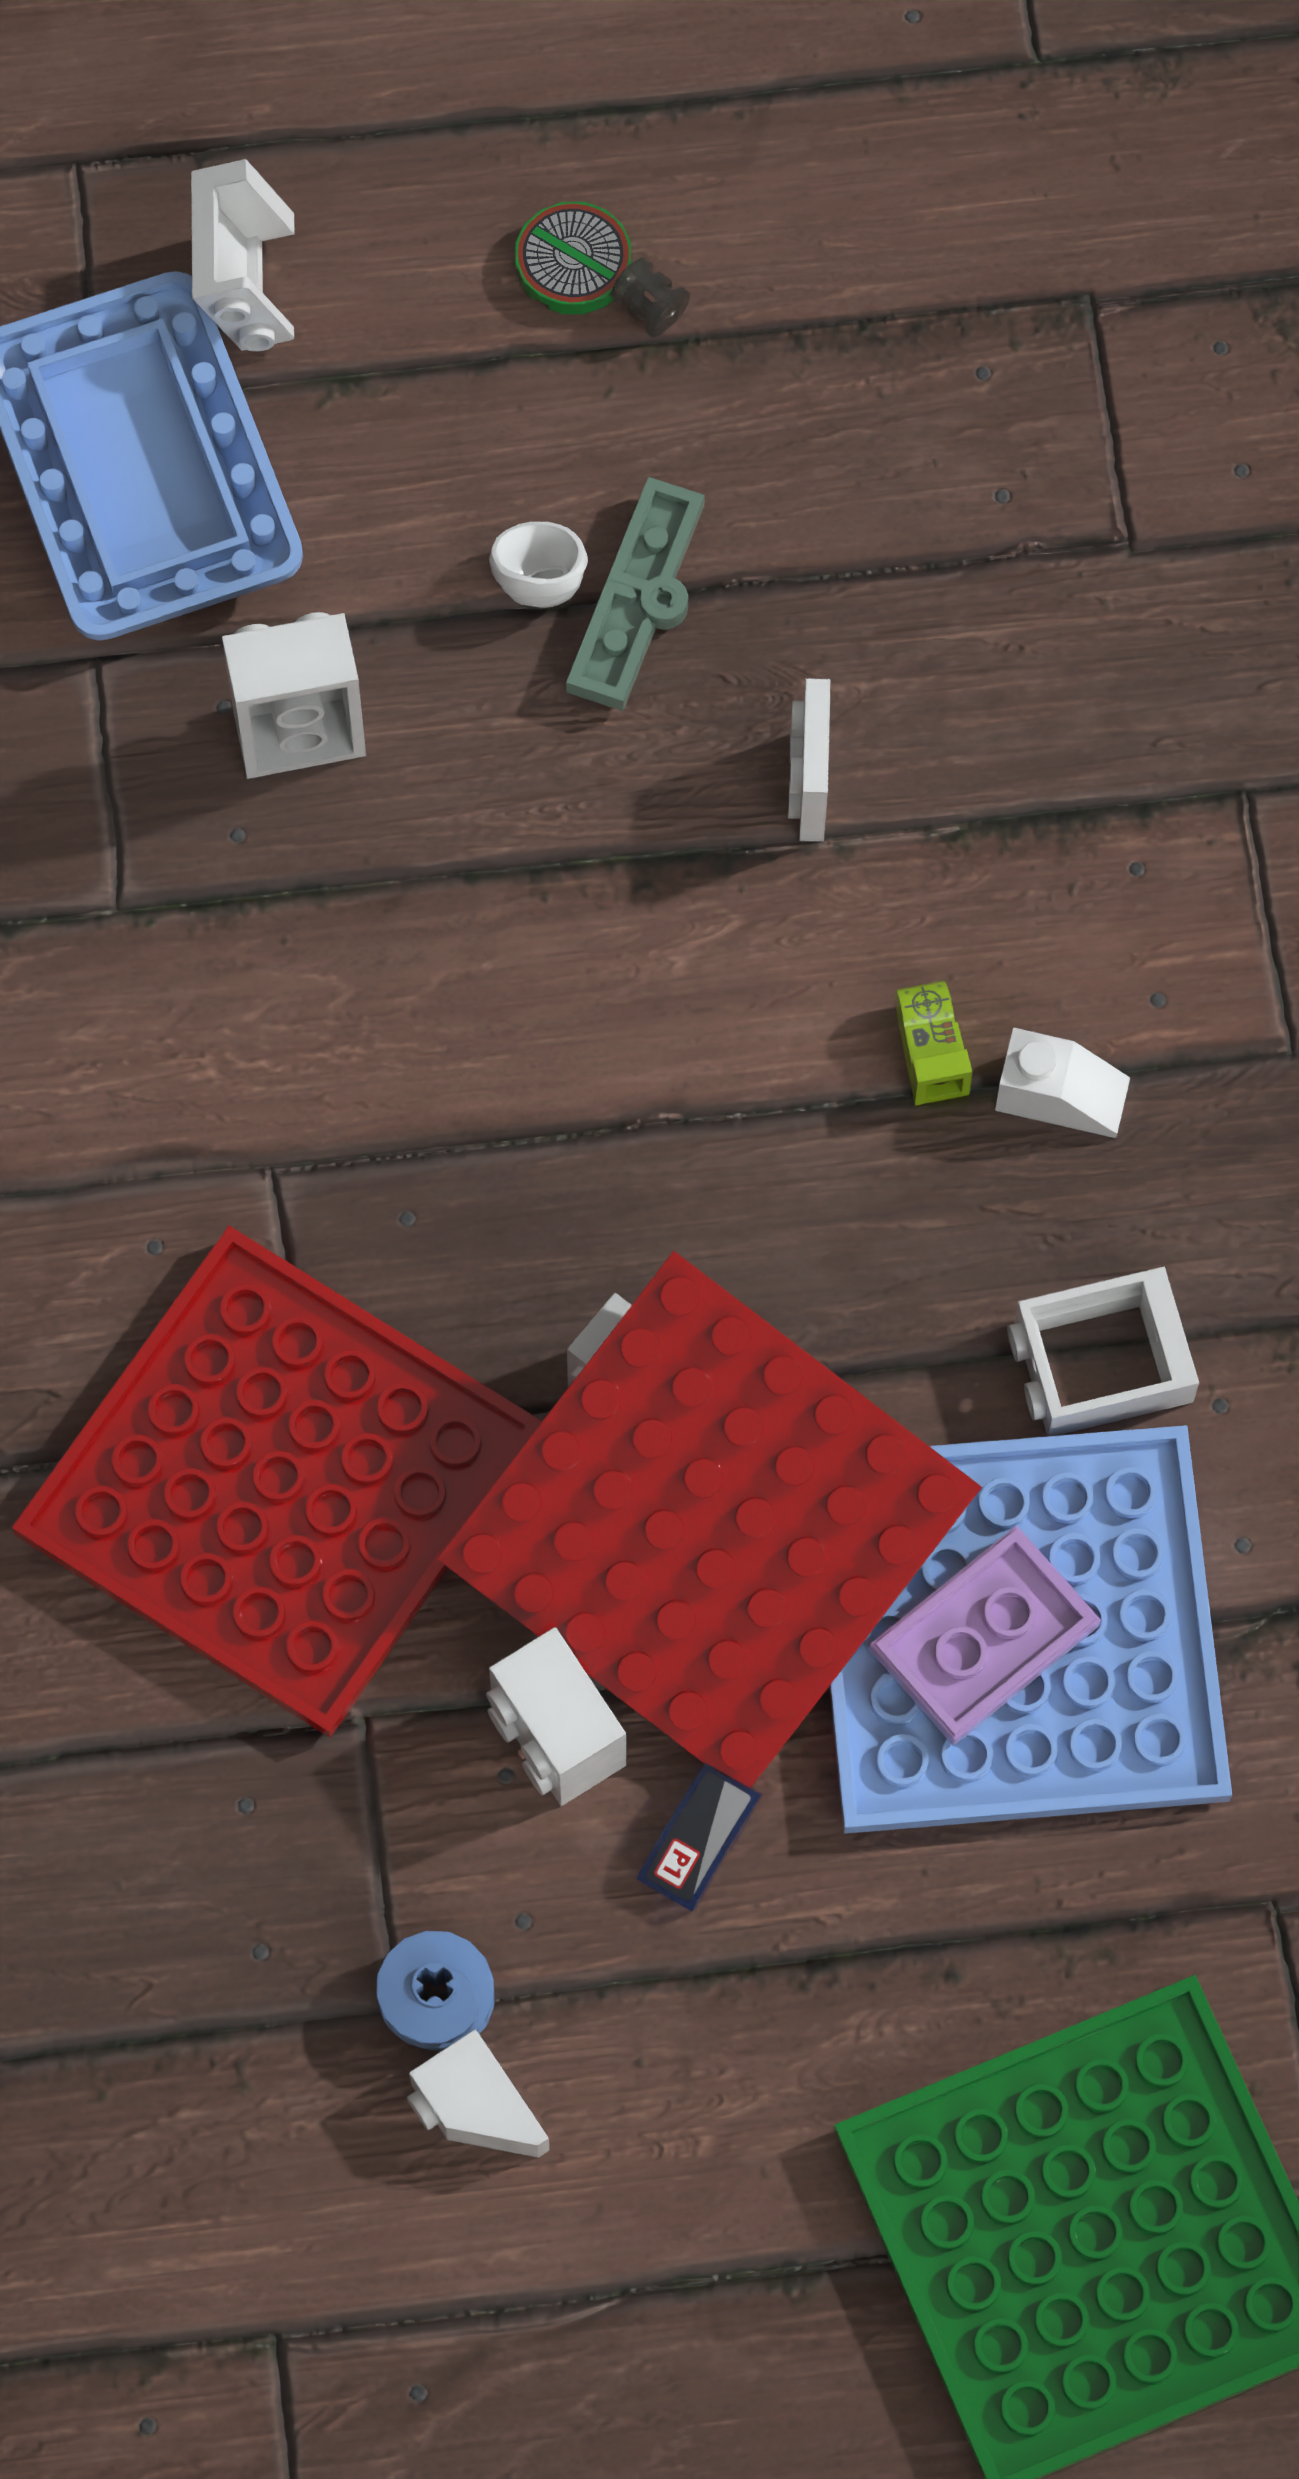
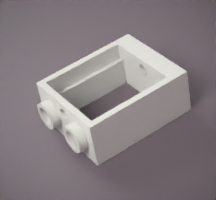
M1165 1266L1018 1301L1015 1324L1007 1326L1008 1338L1015 1361L1026 1360L1032 1381L1024 1384L1027 1406L1033 1420L1043 1419L1047 1437L1194 1402L1199 1380ZM1139 1307L1162 1383L1061 1407L1040 1331Z

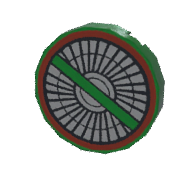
M560 202L539 210L524 224L515 243L516 275L524 292L534 301L536 298L541 303L548 305V310L559 314H587L606 307L617 297V292L623 288L624 283L626 285L631 274V241L623 224L606 209L587 202Z

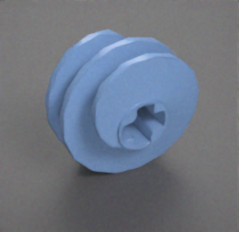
M424 1931L404 1938L387 1953L377 1975L376 1996L380 2013L388 2028L409 2045L426 2050L443 2051L475 2029L480 2035L488 2025L495 2003L494 1979L486 1958L470 1941L451 1932ZM428 1981L437 1987L444 1981L448 1982L446 1984L448 1999L442 2001L434 1996L427 2002L424 2001L423 1984Z

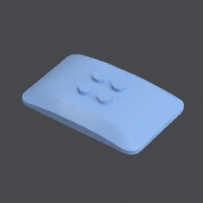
M177 271L163 273L0 326V432L72 623L79 633L94 640L112 639L283 582L298 571L303 559L301 540L218 327L192 299V276Z

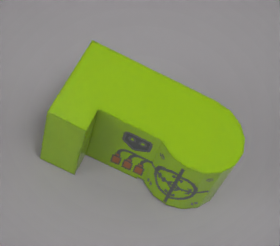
M943 980L896 989V1013L915 1106L969 1095L972 1068L967 1049L964 1050L958 1022H955L953 1006L946 982ZM946 1082L944 1084L934 1085L935 1083Z

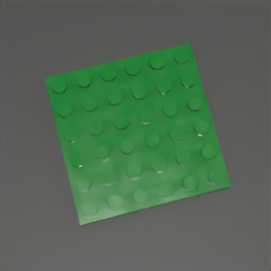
M1196 1974L834 2124V2133L983 2479H1042L1299 2369V2201Z

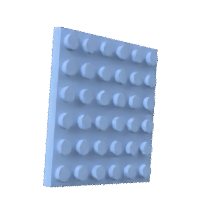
M1187 1425L930 1446L981 1485L982 1488L829 1686L844 1834L1230 1802L1232 1788ZM1017 1525L1101 1619L1100 1626L953 1746L869 1650L870 1644Z

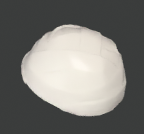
M527 522L505 530L496 538L489 556V563L494 578L501 585L504 592L515 602L521 605L546 608L562 604L574 595L580 587L583 573L588 563V556L580 538L569 528L551 522Z

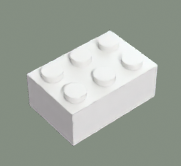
M323 612L310 613L298 618L294 623L273 627L264 624H252L238 629L234 634L222 636L233 713L247 779L366 756L359 679L344 613L331 616Z

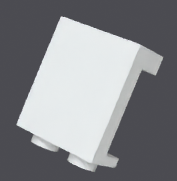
M246 159L191 171L192 299L241 351H264L272 348L274 344L293 340L294 326L263 294L262 241L293 235L294 213Z

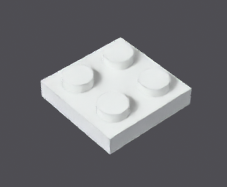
M806 678L804 701H792L788 819H800L799 841L824 842L828 795L830 679Z

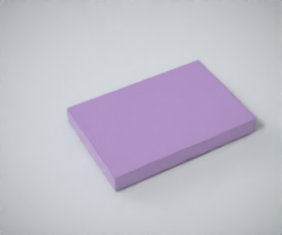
M1016 1525L870 1644L869 1650L954 1746L1100 1626L1101 1619Z

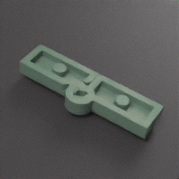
M651 477L647 478L568 676L566 693L624 711L655 630L675 628L687 616L688 593L686 587L676 577L703 511L705 495Z

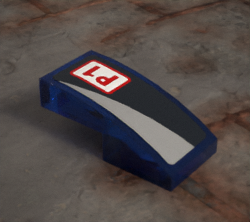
M705 1763L663 1830L636 1879L690 1911L697 1909L728 1852L733 1850L763 1794Z

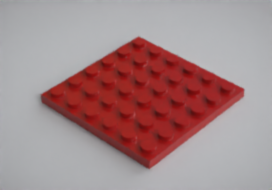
M229 1225L12 1526V1530L16 1537L331 1738L448 1569L446 1565L437 1559L542 1421Z
M673 1250L437 1559L538 1637L556 1627L589 1676L730 1784L748 1793L981 1490L982 1486Z

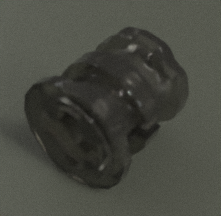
M641 257L629 264L614 282L610 296L617 304L622 305L626 303L628 305V314L636 321L645 320L646 334L655 338L662 335L678 321L689 303L690 293L683 287L673 290L672 280L663 272L654 273L653 263L647 258ZM645 291H648L655 297L654 302L644 295Z

